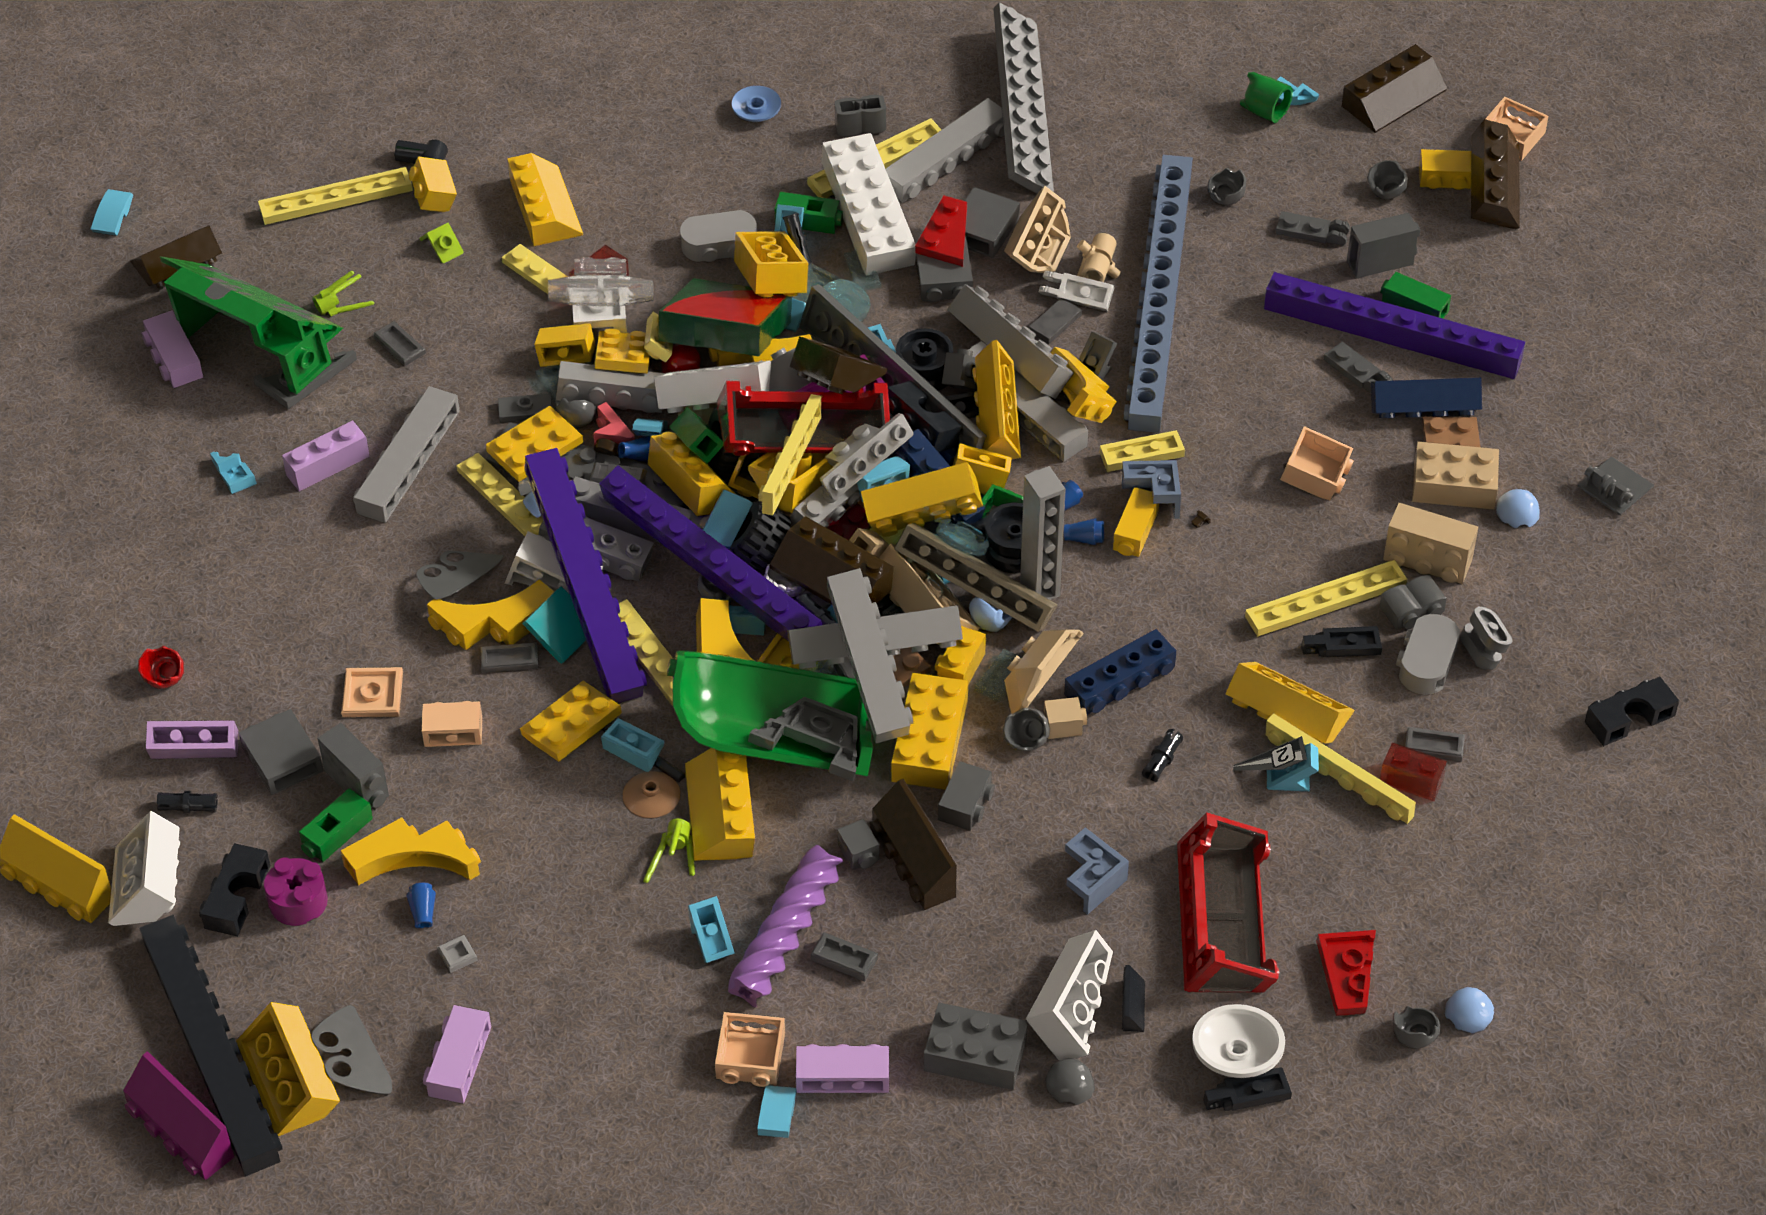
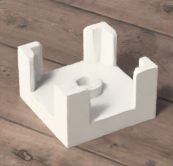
M623 281L571 285L574 325L590 323L591 328L614 327V329L620 332L627 333Z

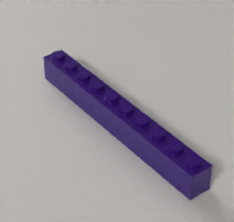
M1277 272L1273 273L1266 288L1264 309L1511 379H1515L1522 362L1525 341Z
M557 448L526 455L524 470L605 694L618 704L642 697L644 686H647L646 676L643 670H638L636 649L634 645H629L627 640L629 638L627 624L625 621H620L618 600L616 597L612 598L609 591L612 588L608 574H603L602 557L599 550H594L592 529L590 526L586 527L583 520L586 518L582 503L578 504L576 501L577 490L574 481L568 479L567 461L565 457H560Z
M617 465L599 483L605 501L788 642L787 630L822 625L819 618Z

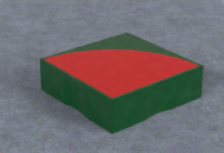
M693 278L659 310L658 341L760 356L770 345L771 340L791 323L792 297L783 294L761 297L755 294L749 286Z

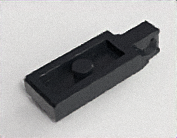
M1377 626L1323 628L1322 632L1315 633V635H1304L1301 644L1303 655L1318 654L1320 657L1381 655L1382 644Z
M1279 1067L1254 1077L1224 1078V1082L1217 1084L1215 1089L1204 1091L1203 1102L1206 1110L1223 1107L1224 1111H1234L1291 1099L1292 1092L1283 1068Z

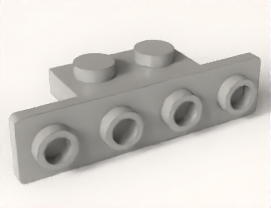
M898 413L880 429L868 424L857 427L850 437L844 442L836 444L833 447V451L825 456L833 468L824 474L820 481L831 499H838L913 436L914 433L903 414Z

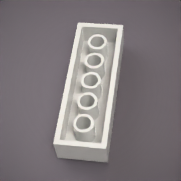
M868 133L823 142L821 163L835 199L840 200V211H843L844 222L865 276L915 265L916 244L872 134Z

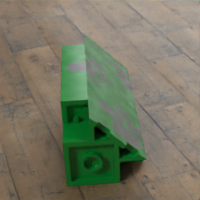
M160 256L162 263L178 270L164 284L176 320L181 325L187 338L192 336L218 312L248 325L255 346L279 357L288 389L296 395L332 363L327 343L343 327L208 264Z

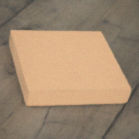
M402 667L346 668L342 717H399L403 678Z

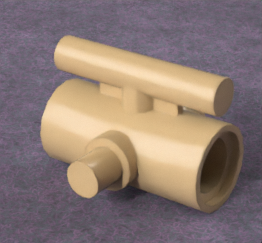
M1099 233L1094 236L1090 245L1085 240H1081L1078 243L1077 248L1083 252V260L1077 276L1104 282L1107 274L1113 279L1120 275V270L1115 267V263L1112 261L1117 244L1114 237L1106 233Z

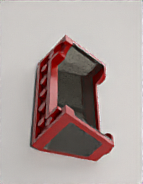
M726 381L717 399L718 416L725 452H731L736 456H744L749 453L782 452L786 436L791 435L794 420L799 419L802 404H806L810 395L813 394L821 396V419L804 453H830L836 444L844 442L850 437L857 427L868 424L880 429L890 420L887 383H874L873 390L864 392L863 388L854 393L843 392V394L835 392L751 391V386H745L744 390L740 388V381Z
M1206 812L1177 842L1184 991L1264 993L1272 984L1276 983L1279 977V968L1276 961L1273 959L1266 960L1259 865L1270 854L1268 831Z

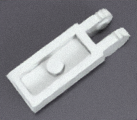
M1044 271L1043 277L1046 280L1061 284L1059 289L1040 286L1038 291L1040 294L1055 297L1058 300L1062 298L1073 304L1108 311L1114 285L1068 273L1060 274Z

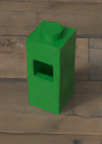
M780 192L775 206V222L777 204L804 207L802 230L835 234L837 226H842L843 211H840V200Z
M1395 272L1390 280L1386 279L1382 284L1380 293L1383 294L1382 302L1442 319L1449 312L1450 294L1401 273Z
M688 407L669 426L683 443L705 463H708L724 446L721 438Z
M350 788L347 789L299 831L302 851L309 858L316 857L324 862L373 819L370 803Z

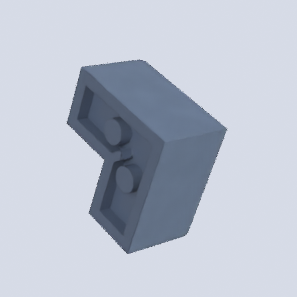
M1177 460L1122 461V489L1134 487L1151 488L1153 504L1172 503L1174 519H1180L1181 490Z
M1086 827L1065 844V852L1082 864L1077 871L1067 878V886L1084 899L1083 912L1088 915L1127 881L1129 861Z

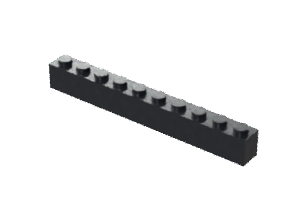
M174 915L140 927L143 943L220 1120L226 1126L230 1143L245 1177L280 1163L278 1151L283 1150L280 1139L276 1132L271 1134L268 1127L272 1126L266 1108L260 1110L257 1104L261 1102V1098L256 1085L249 1086L247 1079L251 1078L245 1061L239 1063L236 1057L240 1055V1051L235 1038L228 1039L226 1032L230 1031L224 1014L218 1016L216 1009L220 1008L214 991L207 992L206 986L210 985L204 969L198 970L195 965L199 963V959L194 946L187 947L186 941H189V936L184 924L178 925Z

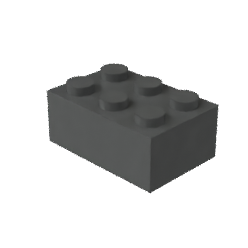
M938 1002L924 1051V1071L1014 1090L1027 1041L1028 1021Z

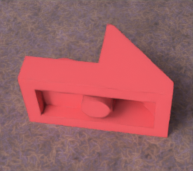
M607 402L597 406L598 418L596 422L599 430L593 433L594 446L596 441L602 438L611 440L618 445L620 442L635 440L634 434Z

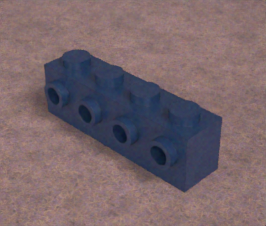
M1480 377L1371 381L1372 413H1379V418H1395V413L1406 412V417H1422V412L1432 411V417L1448 416V411L1458 410L1459 416L1475 415V410H1482V380Z
M919 429L913 431V436L896 449L891 458L899 456L910 464L909 478L950 467ZM983 505V507L977 508L975 513L962 515L961 513L951 515V518L945 522L959 536L965 531L968 524H973L982 517L985 507Z
M1155 629L1065 678L1064 695L1067 698L1078 697L1080 708H1085L1087 715L1092 712L1098 713L1104 709L1106 704L1115 699L1117 701L1122 700L1131 690L1147 686L1153 678L1160 674L1163 676L1169 674L1175 667L1177 650Z

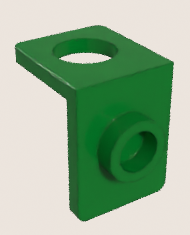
M992 484L982 498V503L985 507L982 517L990 511L993 505L998 507L1012 502L1023 503V496Z

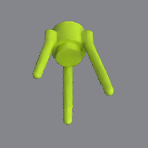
M350 271L312 297L314 305L321 315L328 312L330 317L338 313L374 305V301H368L336 308V305L339 304L336 294L360 279V274L352 277L354 271Z
M673 819L668 823L667 832L662 834L659 847L643 881L645 883H648L667 844L670 856L674 855L675 849L679 850L684 848V846L687 847L689 875H695L692 836L690 835L691 825L686 820Z

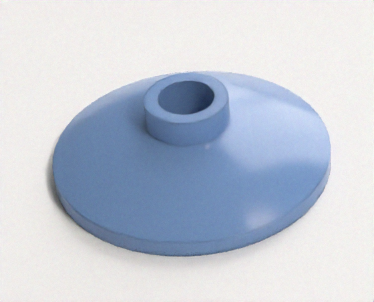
M764 86L743 88L732 99L734 113L741 119L751 122L771 119L781 108L780 96L774 90Z

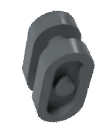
M1486 607L1475 608L1470 616V623L1464 626L1459 635L1462 644L1471 655L1475 665L1483 670L1495 669L1502 659L1501 653L1506 652L1512 643V637L1498 615Z

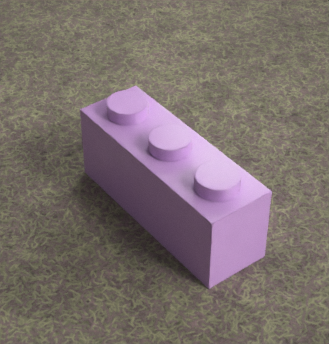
M173 310L143 320L145 331L141 332L144 343L146 347L152 346L153 349H150L155 364L161 363L162 366H159L164 381L169 380L173 388L203 378L200 361L181 325L176 320Z
M354 421L346 423L282 455L286 476L298 491L370 457L366 436Z
M147 721L146 750L151 759L237 757L238 728L235 721Z
M454 1005L450 1016L445 1017L442 1025V1039L435 1043L432 1066L426 1068L423 1077V1084L427 1086L429 1097L464 1104L491 1029L489 1012Z
M814 1044L797 1046V1093H889V1046L876 1044L867 1046H849L845 1044L837 1046H818Z

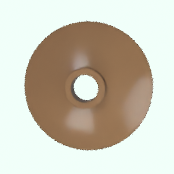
M657 771L643 772L634 776L627 782L623 790V802L626 808L631 813L642 818L662 817L670 813L680 800V788L677 782L667 774ZM648 788H655V790H653V791H648V790H646V789H648Z

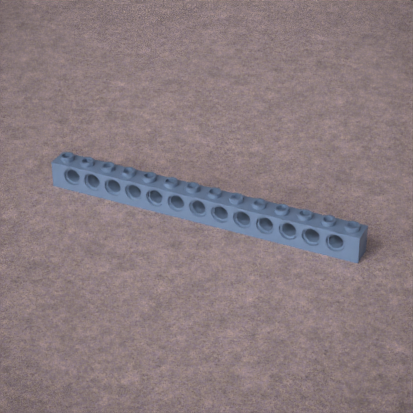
M1163 155L1162 164L1156 165L1155 180H1159V182H1154L1153 197H1157V200H1152L1150 215H1155V218H1149L1148 233H1152V236L1147 235L1146 251H1150V254L1145 253L1143 269H1148V272H1142L1141 287H1145V290H1140L1139 306H1143V309L1137 310L1136 324H1139L1140 328L1135 327L1134 343H1138V347L1133 346L1131 362H1136L1135 366L1130 365L1129 381H1132L1133 385L1127 386L1126 401L1131 402L1130 405L1125 404L1124 420L1129 421L1128 430L1160 433L1193 157Z

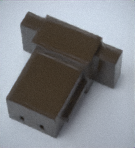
M1198 510L1197 517L1191 521V524L1198 528L1206 522L1210 524L1211 519Z

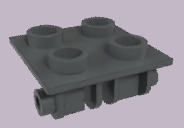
M1611 456L1599 467L1593 468L1589 466L1584 473L1587 477L1577 486L1618 515H1622L1651 490L1654 484Z

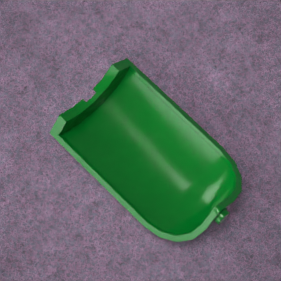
M694 651L676 652L675 659L670 658L667 676L673 677V707L682 728L698 743L718 751L829 770L835 754L824 753L819 748L795 742L790 737L782 735L772 751L748 742L751 730L755 728L761 729L767 720L778 718L783 710L803 697H807L858 717L856 774L868 776L873 746L871 731H866V721L869 720L855 678Z

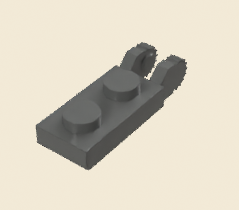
M1281 211L1276 234L1344 246L1348 239L1346 235L1347 233L1349 234L1351 227L1349 223L1338 219L1331 222V220Z
M1343 341L1324 354V360L1369 393H1371V381H1393L1392 377L1384 370L1378 369Z

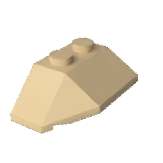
M1044 186L1020 216L1004 251L1028 271L1037 273L1056 271L1071 238L1068 219L1064 211L1066 208L1065 201Z
M1051 630L1043 631L1037 639L1031 636L1021 649L1025 652L1024 656L1020 658L1017 655L1007 667L1011 672L1004 682L1011 714L1030 705L1084 634L1082 631Z

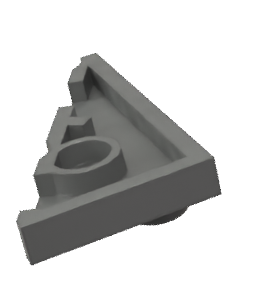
M351 350L335 353L334 359H331L332 363L297 395L289 391L282 368L278 369L279 374L262 378L261 374L255 375L253 377L254 384L284 407L290 409L356 361V352Z

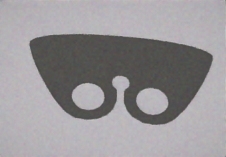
M448 550L440 556V560L445 565L457 567L456 570L449 571L445 566L430 564L417 570L416 575L418 581L434 599H442L463 589L486 574L502 560L504 555ZM451 553H459L464 556V559L459 562H451L446 557ZM429 568H437L441 570V574L437 577H428L424 575V571Z
M348 1005L339 1009L324 1019L313 1030L312 1040L320 1050L327 1053L340 1052L342 1049H349L351 1051L349 1057L338 1055L326 1061V1073L332 1080L363 1091L391 1094V1077L354 1006ZM324 1032L333 1033L338 1038V1044L333 1047L324 1046L319 1041V1036ZM336 1062L347 1063L351 1068V1073L345 1077L338 1076L332 1071V1065Z

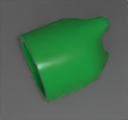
M1248 72L1247 77L1250 82L1245 92V98L1240 100V105L1254 115L1277 123L1290 107L1293 88L1272 77ZM1284 93V99L1281 104L1275 106L1280 95Z

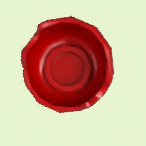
M673 344L670 358L666 363L661 361L662 372L666 374L669 372L699 369L701 355L693 346Z
M166 646L153 650L146 649L138 660V672L142 679L150 686L165 689L176 685L181 680L184 674V661L177 651Z

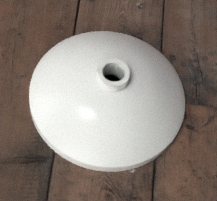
M1225 1005L1212 1009L1199 1019L1193 1030V1049L1198 1059L1212 1071L1228 1077L1248 1078L1261 1075L1278 1064L1284 1053L1285 1036L1280 1024L1267 1012L1248 1005Z

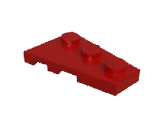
M943 195L915 245V253L963 267L967 202Z
M1376 930L1324 933L1317 936L1316 942L1336 1016L1366 1013Z

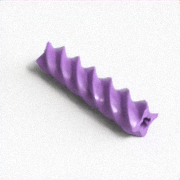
M819 845L813 846L806 852L799 863L797 871L787 882L784 893L776 900L770 915L763 921L757 937L746 949L743 960L739 962L732 972L729 980V993L742 997L750 1005L757 1007L756 999L772 992L770 976L783 972L785 970L784 953L799 947L797 931L810 927L812 925L811 908L823 905L826 902L824 887L839 880L836 866L843 862L841 858L828 854Z

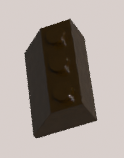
M208 225L130 260V262L148 286L156 284L157 288L165 285L164 282L178 271L162 263L160 256L210 265L217 262L216 256L222 254V251Z

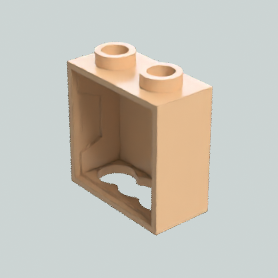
M1504 97L1486 118L1490 121L1508 125L1519 143L1520 161L1524 159L1545 134L1548 122L1547 115L1507 97ZM1511 106L1517 111L1525 112L1528 116H1534L1539 119L1540 123L1534 126L1529 121L1526 122L1520 117H1514L1508 112L1507 107Z
M1304 426L1280 480L1317 497L1331 500L1333 494H1340L1346 479L1342 478V475H1348L1354 460L1349 459L1353 448Z
M724 1012L715 1061L716 1079H721L728 1084H735L739 1081L752 1082V1084L758 1087H766L769 1084L777 1085L785 1037V1019ZM742 1021L745 1023L756 1022L762 1025L772 1024L777 1029L769 1030L762 1027L752 1028L749 1026L739 1027L731 1022Z

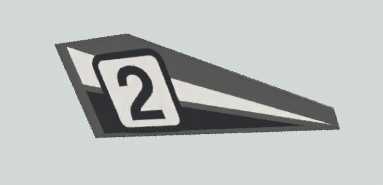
M1301 736L1237 763L1233 766V771L1282 770L1304 761L1307 757L1303 737Z

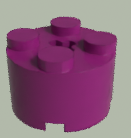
M280 858L265 877L264 890L268 906L273 916L279 922L291 926H300L314 918H318L324 912L328 896L324 877L317 863L302 858Z

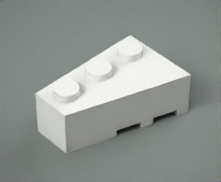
M528 531L514 558L504 584L512 585L513 582H518L530 586L540 579L554 592L562 586L569 593L551 542L540 535H535Z

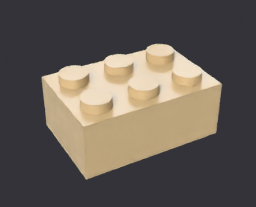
M1417 442L1412 502L1494 510L1498 491L1499 449Z
M1398 503L1388 527L1383 560H1395L1398 566L1415 569L1420 574H1431L1441 577L1446 582L1463 584L1473 559L1478 526Z

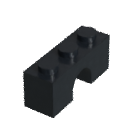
M912 381L888 387L889 412L893 416L898 413L903 414L912 431L919 429L937 452L956 447L963 427L946 411L932 413L924 410L928 395Z
M1661 677L1650 681L1645 680L1636 687L1621 690L1612 697L1593 702L1588 706L1585 724L1604 747L1628 736L1631 719L1627 716L1628 714L1640 715L1653 726L1674 717L1680 700Z
M234 843L230 853L225 854L221 872L218 877H214L211 883L210 895L207 901L204 900L200 906L199 916L202 918L204 929L238 937L249 912L245 898L233 894L238 889L244 887L261 888L271 867L266 850Z

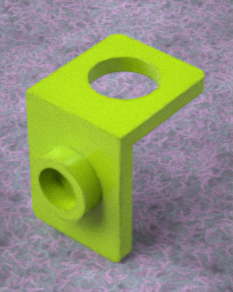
M449 223L419 238L421 241L429 239L442 263H446L464 253Z

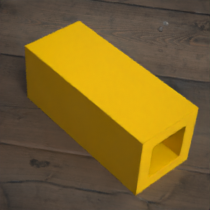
M1134 487L1116 528L1113 550L1118 551L1124 556H1140L1159 511V503L1153 504L1151 491Z

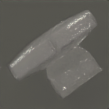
M591 257L574 259V276L548 280V301L576 306H627L653 301V280L626 276V259L616 257L593 259Z

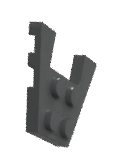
M803 697L783 710L781 716L776 719L770 718L764 723V727L759 730L755 728L749 734V743L771 751L780 737L784 735L792 738L795 742L819 748L824 753L835 754L830 764L829 773L852 782L855 778L858 719L855 715Z

